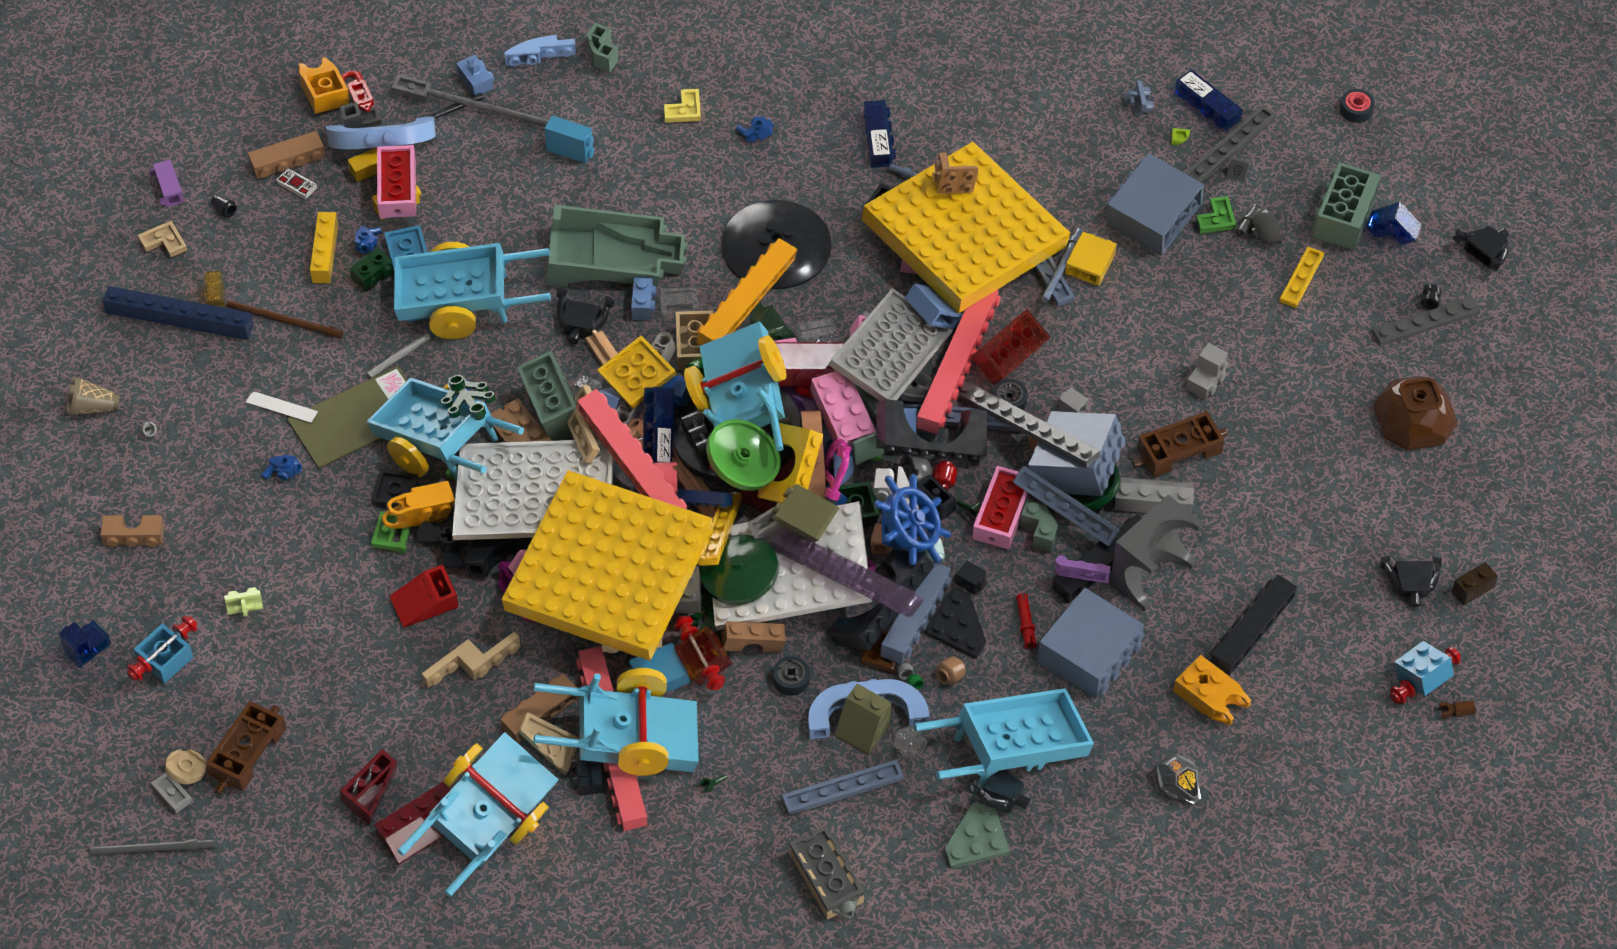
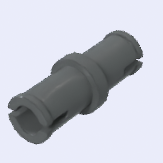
M1253 204L1249 212L1243 216L1242 223L1236 230L1238 236L1245 238L1251 227H1254L1253 217L1261 210L1262 207L1260 205Z

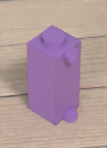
M171 160L153 164L154 168H151L149 173L151 176L156 175L163 198L159 200L160 204L169 207L184 203L182 191Z

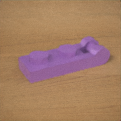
M1058 556L1056 558L1055 573L1064 577L1108 583L1111 566L1101 563L1093 564L1086 563L1085 561L1067 560L1065 556Z

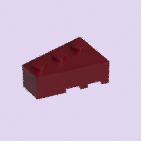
M382 749L340 790V800L369 825L396 773L397 761Z

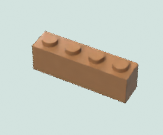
M317 131L248 152L254 174L259 179L277 172H284L287 168L300 167L305 163L318 161L325 157V151Z
M564 674L553 678L548 684L577 688ZM536 691L529 699L521 701L518 707L506 712L500 719L501 727L514 741L519 743L525 739L518 730L527 712L548 722L577 701L579 696Z

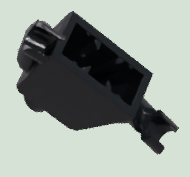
M1487 226L1471 232L1456 230V235L1452 237L1457 244L1460 241H1466L1464 250L1489 269L1497 271L1504 264L1509 253L1507 248L1509 233L1505 228H1500L1496 231L1491 226Z
M566 287L557 288V297H559V301H557L558 323L564 329V334L569 335L568 341L572 344H577L580 338L586 339V337L592 335L593 330L598 331L605 324L610 312L609 308L614 306V300L606 295L603 309H601V306L566 300L565 302L568 289H565Z
M1390 556L1380 558V568L1384 569L1392 587L1398 591L1399 596L1409 597L1410 607L1421 606V597H1427L1429 592L1433 591L1437 585L1442 558L1432 556L1433 561H1396L1394 566L1390 564Z
M1008 769L999 770L994 773L983 789L981 782L978 780L974 781V786L971 783L969 788L971 794L978 795L980 798L979 803L1005 813H1010L1015 805L1026 810L1031 801L1030 798L1022 795L1024 783L1014 777Z

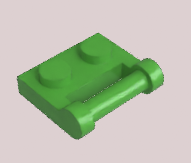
M380 511L371 546L405 554L407 549L406 542L411 527L402 528L399 542H393L397 528L385 527L381 519L385 512ZM389 515L386 517V520L389 523H395L397 517Z

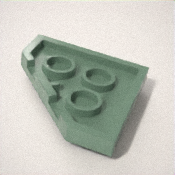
M979 802L972 803L945 847L950 869L1010 855L996 809L986 807Z

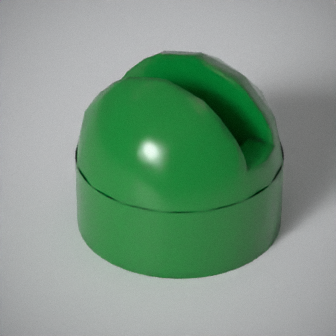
M911 674L908 676L906 683L918 690L923 687L924 680L918 674Z

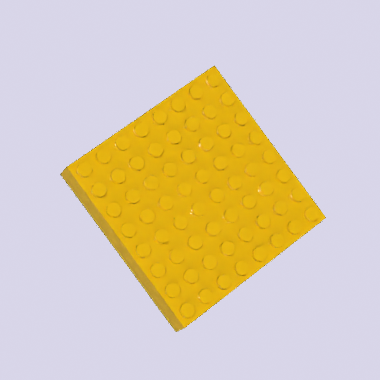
M974 142L947 156L949 166L978 167L979 171L973 192L937 194L936 185L932 183V173L935 172L934 164L864 205L861 219L958 314L1066 248L1070 232Z
M567 470L502 598L504 610L651 661L714 530L712 518Z

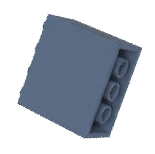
M1148 153L1145 158L1139 161L1135 171L1129 173L1127 181L1118 187L1115 196L1109 198L1106 213L1107 224L1156 252L1163 254L1202 205L1204 184Z
M1051 411L1047 421L1048 424L1099 450L1101 457L1086 467L1038 441L1028 464L1029 469L1066 494L1102 496L1105 488L1108 487L1110 475L1114 472L1115 463L1119 460L1120 451L1125 446V437L1122 436L1121 424L1118 422L1116 414Z
M1084 588L1040 641L1037 662L1097 699L1100 694H1105L1110 681H1115L1118 678L1120 669L1130 663L1132 654H1137L1143 645L1141 640L1144 637V624Z

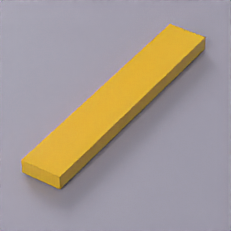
M740 492L731 493L733 494L732 506L723 508L718 505L712 521L714 530L698 561L699 566L719 564L742 501V494Z

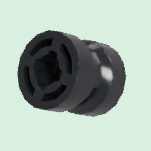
M1427 284L1424 286L1421 298V306L1423 308L1435 309L1439 307V298L1441 297L1442 290L1438 285Z

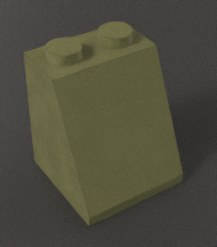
M796 484L786 489L783 494L785 499L782 503L778 502L772 512L775 514L771 519L811 545L819 541L840 508Z
M857 683L846 698L835 736L869 755L890 727L891 702Z

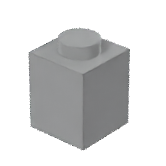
M1070 387L1066 392L1064 391L1060 394L1058 409L1062 412L1084 413L1088 409L1089 399Z

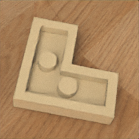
M172 221L138 235L139 241L146 252L164 245L170 257L187 251V246Z

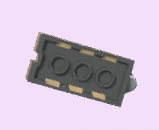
M823 826L812 831L811 837L805 838L801 836L789 842V854L826 919L836 915H841L846 919L852 918L856 906L864 903V890L828 828Z

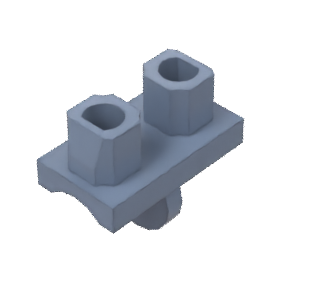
M1137 80L1136 86L1133 89L1127 90L1123 97L1125 103L1133 106L1135 116L1137 117L1141 116L1143 112L1150 113L1154 108L1153 101H1148L1151 94L1150 88L1143 87L1142 81Z

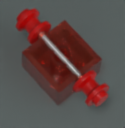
M689 616L679 617L674 624V628L676 631H681L679 637L683 642L674 649L691 680L700 686L706 683V687L709 690L716 691L721 689L725 678L723 675L718 674L733 663L717 634L707 626L700 631L697 627H692L693 619Z

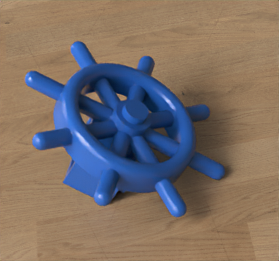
M915 474L909 477V487L900 489L891 476H886L885 482L892 493L887 498L886 503L879 500L874 502V506L882 510V544L897 550L903 548L908 550L910 565L917 563V552L925 550L929 552L935 563H940L941 557L934 545L938 542L940 536L945 538L951 537V532L941 527L940 516L936 508L941 503V498L936 497L931 500L924 492L917 489V476ZM917 534L922 542L917 541Z

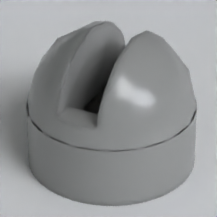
M144 422L139 428L141 435L145 437H152L157 431L156 425L153 422Z
M903 663L898 667V675L901 680H907L909 675L915 674L913 667L909 663Z

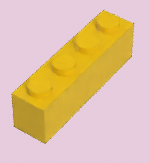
M318 212L310 266L312 283L331 284L338 233L336 212Z

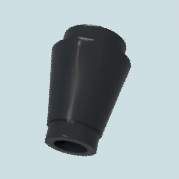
M219 195L212 197L211 204L224 217H232L236 213L237 206L234 201Z

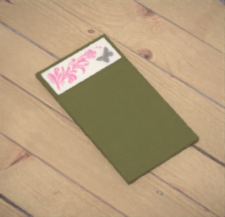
M396 366L310 407L309 409L318 411L312 422L289 417L287 418L288 423L292 426L316 463V466L320 469L382 439L373 435L366 421L407 379L401 369Z

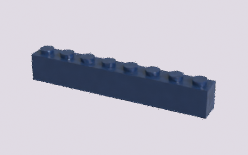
M108 286L102 300L105 312L108 314L244 340L249 339L254 326L252 315L249 312Z

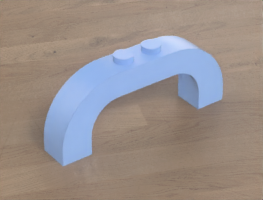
M434 116L416 118L414 122L401 125L367 128H346L344 124L326 126L328 146L336 149H363L424 142L436 136Z
M871 679L864 682L851 681L846 684L832 686L816 697L809 711L808 730L810 739L830 737L829 717L834 711L844 707L847 696L857 683L891 703L900 706L907 715L909 728H913L915 723L928 722L930 716L924 697L917 689L905 682L893 679Z

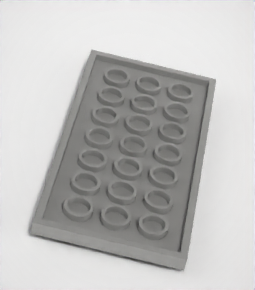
M892 288L833 356L828 365L879 401L884 399L898 400L948 339L953 330L930 326L905 297Z

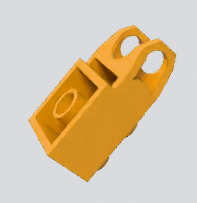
M326 57L321 58L322 64L318 68H309L303 63L298 64L300 85L315 114L349 104L348 88L337 67Z
M444 481L411 488L409 493L392 498L386 505L388 510L381 517L384 526L393 529L420 526L425 521L440 523L448 519L455 503L449 482ZM392 503H399L398 506L394 508L391 507ZM389 515H395L397 517V521L395 523H389L386 520V517Z
M1202 655L1175 680L1174 693L1203 715L1206 714L1212 720L1229 726L1233 723L1234 717L1226 706L1235 704L1248 708L1251 704V699L1243 691L1240 684Z

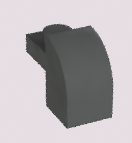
M357 102L340 106L346 128H367L382 124L377 107L371 108L370 112L367 113L359 110Z

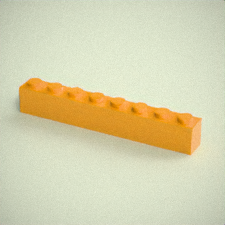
M780 238L775 243H771L766 251L767 253L759 257L755 267L751 266L747 276L739 280L737 288L729 292L726 301H721L715 314L711 313L707 323L699 327L697 343L702 346L735 332L793 263L797 249Z

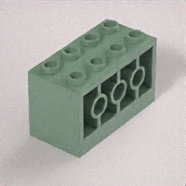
M1339 162L1337 169L1333 168L1330 176L1332 180L1327 182L1325 188L1327 193L1322 195L1319 204L1320 208H1317L1315 212V220L1312 225V230H1314L1313 238L1355 250L1376 199L1381 175Z
M552 351L517 366L541 424L552 441L573 439L574 437L567 421L576 409L577 403Z

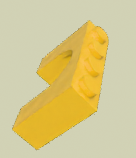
M377 147L348 159L349 171L356 182L377 175ZM416 185V205H417V204L420 203V197H419V196H421V191H420L419 187ZM377 195L371 197L372 204L379 216Z
M779 423L783 445L792 447L795 452V466L792 473L785 480L780 482L772 481L766 487L759 489L757 497L774 503H782L785 499L783 494L789 486L793 487L798 484L808 490L824 434L811 429Z

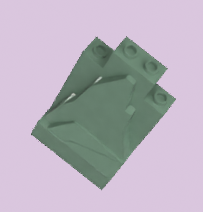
M554 205L546 285L568 287V283L593 280L634 284V278H653V286L658 287L659 280H663V273L681 275L682 268H686L687 257H683V254L687 253L688 242H684L685 234L666 232L667 225H663L664 217Z

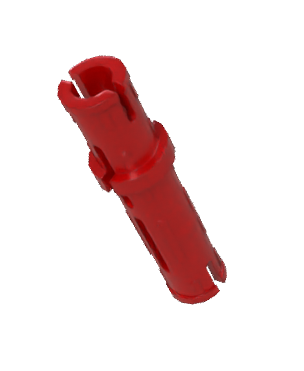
M1020 593L1016 596L1021 623L1020 633L1023 635L1024 647L1029 649V644L1030 649H1033L1037 646L1034 633L1036 628L1032 623L1028 595L1024 593L1023 598V594Z

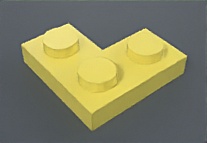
M699 89L681 90L682 104H664L665 123L701 121Z

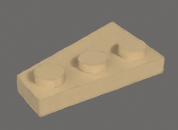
M527 712L518 732L563 775H566L577 748L534 743V735L580 740V738Z

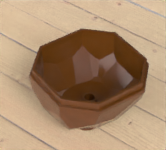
M1414 376L1390 381L1373 406L1385 439L1406 450L1443 445L1457 426V419L1446 390L1429 377Z

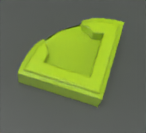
M1173 128L1171 145L1184 143V140L1189 138L1190 130Z

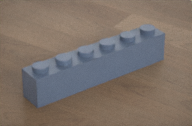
M931 561L934 568L901 609L882 643L880 656L899 664H903L906 658H910L913 644L919 642L921 630L926 629L929 616H933L936 611V603L942 601L945 587L949 588L952 582V577H950L951 568Z

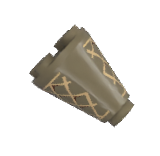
M72 377L66 413L79 415L118 410L120 395H115V392L82 378Z

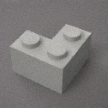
M1208 343L1199 355L1196 369L1187 380L1186 390L1205 400L1209 394L1213 395L1217 389V383L1223 382L1226 377L1225 369L1229 363L1227 361L1228 353Z

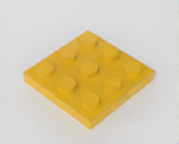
M642 335L597 369L602 378L632 409L677 375L674 368Z

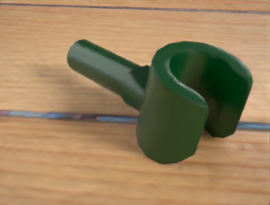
M961 500L957 501L958 505L967 508L974 517L978 516L982 506L981 503L977 502L972 506Z
M724 774L713 780L703 778L700 781V785L709 784L708 787L704 788V791L709 793L713 790V786L728 779V777Z

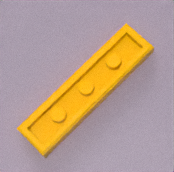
M1307 246L1280 297V303L1297 308L1324 257V252Z

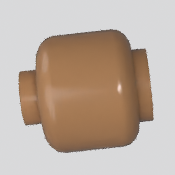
M954 656L940 662L936 669L938 680L949 686L959 682L966 674L964 662Z

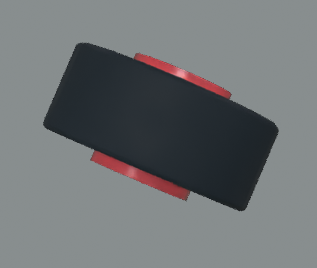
M1352 89L1345 92L1342 96L1339 111L1348 121L1355 123L1365 122L1373 114L1375 101L1373 96L1367 91Z

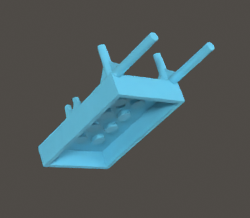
M1066 688L965 703L958 717L915 723L913 725L915 732L955 726L958 729L954 738L956 742L961 741L966 731L981 765L937 771L936 777L939 780L977 773L981 776L979 781L982 784V789L985 787L989 777L999 770L1026 766L1027 772L1031 771L1034 766L1041 770L1048 762L1086 757L1094 745Z

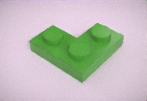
M1228 196L1210 198L1212 213L1196 216L1200 234L1236 229V221Z

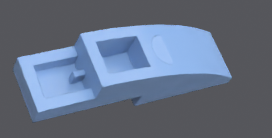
M550 35L525 41L505 52L506 66L534 65L541 63V58L569 57L576 55L575 39L557 40V35Z

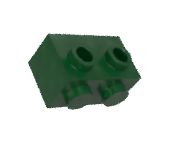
M378 248L349 268L351 279L365 291L375 287L380 280L390 276L392 271H394L392 260Z

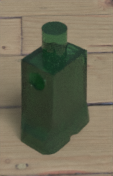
M760 301L751 311L750 324L752 325L760 321L767 329L773 341L796 338L792 330L785 325L773 305L763 307Z

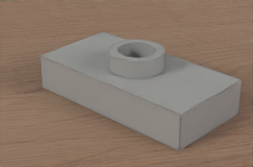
M164 773L151 783L154 790L175 813H178L193 802L190 795L178 782L172 780L167 773Z

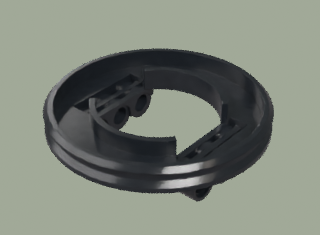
M779 388L785 418L778 420V422L801 427L800 415L795 402L785 391ZM690 398L687 407H682L679 411L673 427V440L677 455L682 464L696 476L710 482L728 484L715 471L709 468L710 462L706 452L709 433L706 427L710 421L704 413L698 410L692 398ZM770 423V424H768V427H769L770 430H771L769 436H770V437L772 438V440H773L774 437H773L772 427H771V423ZM783 445L784 449L778 451L780 455V468L793 456L794 450L792 447Z

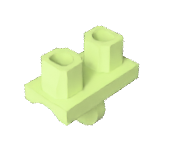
M255 587L248 588L245 593L230 591L227 596H224L228 615L243 612V616H248V611L263 609L260 590H257Z

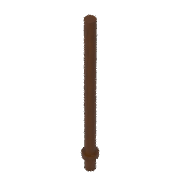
M229 300L227 303L229 308L324 333L328 337L342 338L344 331L334 329V326L319 325Z

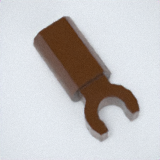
M1474 700L1453 702V704L1441 702L1438 707L1439 709L1447 710V712H1442V719H1447L1451 715H1472L1476 712Z

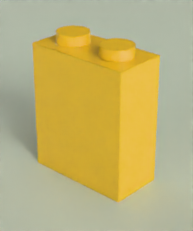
M1082 232L1066 263L1065 274L1099 286L1116 254L1117 243Z

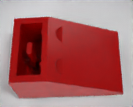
M443 564L422 572L389 596L403 628L459 607L457 594Z

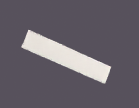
M258 392L251 393L246 401L247 403L308 422H312L318 411Z

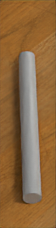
M425 333L367 372V376L370 379L430 340V335Z

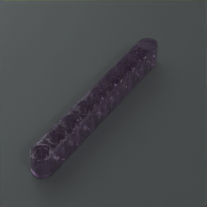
M781 528L770 542V546L777 553L906 617H912L923 603L922 597L916 592L788 529Z

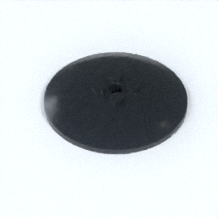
M768 200L747 206L732 217L723 232L721 245L724 260L730 270L740 279L747 276L750 267H755L759 257L767 253L769 245L776 242L772 238L778 237L797 249L795 260L771 289L793 288L810 281L822 271L831 253V236L824 221L811 209L791 201Z

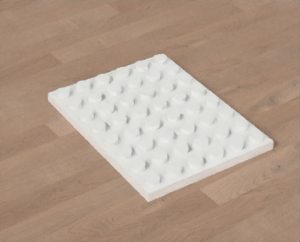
M595 439L600 450L592 464L584 462L575 440L464 444L460 448L459 457L484 465L487 470L485 473H480L458 465L453 540L533 538L567 470L612 485L614 458L600 439Z
M854 502L838 505L840 509L819 541L811 545L789 530L762 538L775 550L779 562L778 577L772 588L765 595L746 604H725L713 598L716 630L723 629L726 621L759 623L872 602L860 503ZM742 523L732 525L728 537L753 534L748 524Z

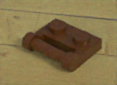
M884 631L870 651L864 650L861 664L894 674L896 662L892 660L888 662L883 661L884 657L880 656L882 643L888 634L887 631Z

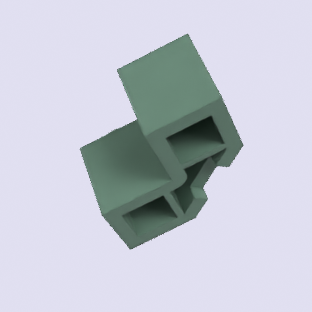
M595 23L587 33L588 51L594 67L610 73L618 62V47L611 44V29Z
M1027 499L1021 514L1020 527L1035 531L1033 548L1051 553L1057 538L1058 524L1045 504Z

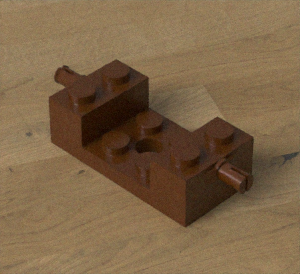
M1207 411L1139 435L1137 450L1141 458L1132 461V465L1134 468L1145 465L1153 477L1171 472L1172 463L1198 453H1202L1205 459L1221 454L1224 445L1223 436H1227L1228 432L1226 428L1218 430ZM1181 437L1184 438L1186 442L1181 443L1178 442L1176 439Z
M249 701L205 763L208 775L220 781L214 789L215 793L221 795L226 786H232L242 792L254 776L252 767L268 744L270 742L276 744L286 730L284 717L277 714L280 711L278 706L273 705L268 710L254 702ZM243 739L251 740L248 745L240 744Z

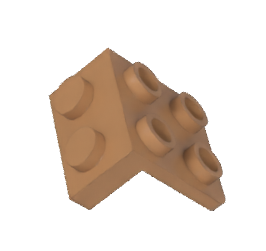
M947 152L939 153L938 160H935V172L932 173V183L936 185L937 194L971 193L974 191L979 170L977 166H949Z

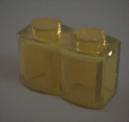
M206 272L204 275V298L206 304L225 308V287L221 272Z

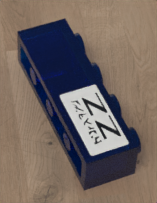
M1192 69L1176 80L1175 92L1177 95L1186 99L1192 107L1200 110L1206 118L1214 121L1217 127L1227 132L1241 121L1243 109Z
M885 100L864 101V120L871 168L889 167L890 164H893V160L896 159L895 149H892L894 137L890 135L892 123L888 121V118H890V108L886 107Z
M644 388L643 451L651 456L653 463L672 462L674 388Z

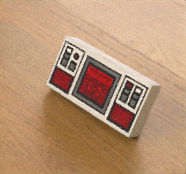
M289 168L277 179V184L305 200L317 189V185Z

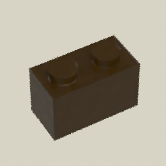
M1484 562L1457 578L1451 592L1463 605H1466L1493 589L1498 575Z

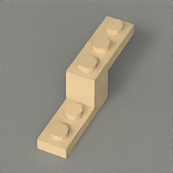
M582 385L575 397L576 403L579 399L592 392L590 386ZM575 409L567 424L584 462L592 464L600 450L595 440L599 438L579 411Z
M513 632L485 654L468 639L423 672V683L428 688L432 685H437L445 675L455 672L459 665L473 680L483 677L493 666L500 665L509 654H514L518 651L520 638Z

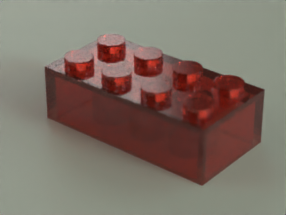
M1026 309L970 357L990 382L995 385L1051 337L1031 312Z

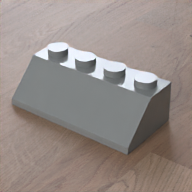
M1121 477L1120 487L1114 499V510L1149 513L1169 495L1192 513L1193 483Z

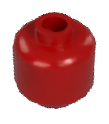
M940 461L939 464L933 467L932 477L948 490V488L955 486L958 470L953 463Z

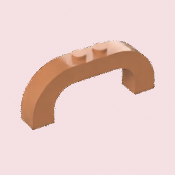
M820 410L801 411V427L822 433ZM822 438L808 490L826 500V496H824L826 485Z

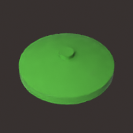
M741 419L726 420L717 425L708 437L706 452L710 465L716 474L731 486L748 491L759 490L769 485L778 474L780 468L779 452L776 450L772 438L756 424Z

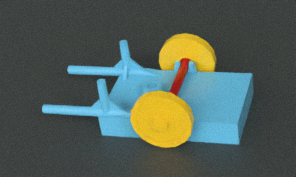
M445 242L437 245L428 253L395 257L394 311L399 321L429 317L430 330L436 336L444 339H461L468 337L476 329V317L471 311L492 310L498 313L502 323H506L508 319L505 311L510 306L550 301L551 295L546 293L504 299V278L507 277L505 266L513 260L550 256V250L546 248L504 254L500 243L470 247L464 243Z
M759 321L700 346L705 378L696 366L686 368L684 371L687 389L698 410L704 413L714 428L720 423L731 419L746 420L760 428L771 423L776 450L782 451L784 448L778 420L785 418L778 382L786 379V368L781 353L773 339L769 336L767 329Z
M411 377L366 421L373 435L389 440L387 443L388 452L404 471L418 474L419 478L422 477L429 467L422 453L439 458L447 464L455 480H457L458 476L456 464L480 473H485L487 470L484 465L455 456V453L481 427L485 428L492 442L498 440L493 426L520 435L524 433V428L491 417L485 402L475 398L473 399L476 403H482L485 406L486 414L484 419L475 420L472 418L469 406L465 401L459 409L460 416L450 418L448 409H444L441 404V399L449 391L448 383L441 388ZM458 392L455 394V396H454L453 399H452V400H453V403L455 402V400H456L457 397L459 396V393H458Z
M649 668L628 670L617 678V692L605 691L598 686L601 679L600 674H595L589 685L580 688L534 683V691L580 696V740L534 735V743L580 748V760L618 764L621 770L637 776L657 774L664 769L694 772L699 762L697 701L662 697L667 690V679L661 672Z
M505 732L473 766L472 763L483 750L478 743L464 756L460 755L453 763V769L448 773L443 782L450 787L462 774L464 776L397 850L400 855L404 856L430 826L433 825L472 861L444 891L448 897L454 894L478 866L481 867L519 824L521 826L509 840L514 845H517L528 832L533 833L539 826L538 820L548 810L549 806L543 801L531 815L529 814L559 780Z

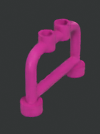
M837 438L830 445L824 458L825 484L828 482L830 487L826 488L824 496L838 501L841 492L838 490L850 461L849 453L852 449L847 445L848 442ZM835 452H837L836 455L841 457L842 461L834 479L828 469Z

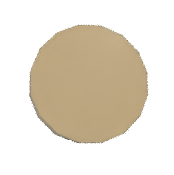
M180 749L172 752L167 757L165 770L172 780L182 784H192L204 777L206 761L196 751L189 749L182 751Z

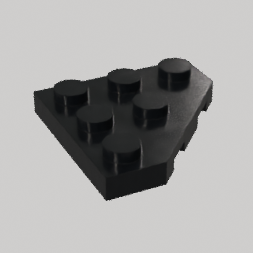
M953 587L925 629V634L977 660L986 645V639L971 596Z

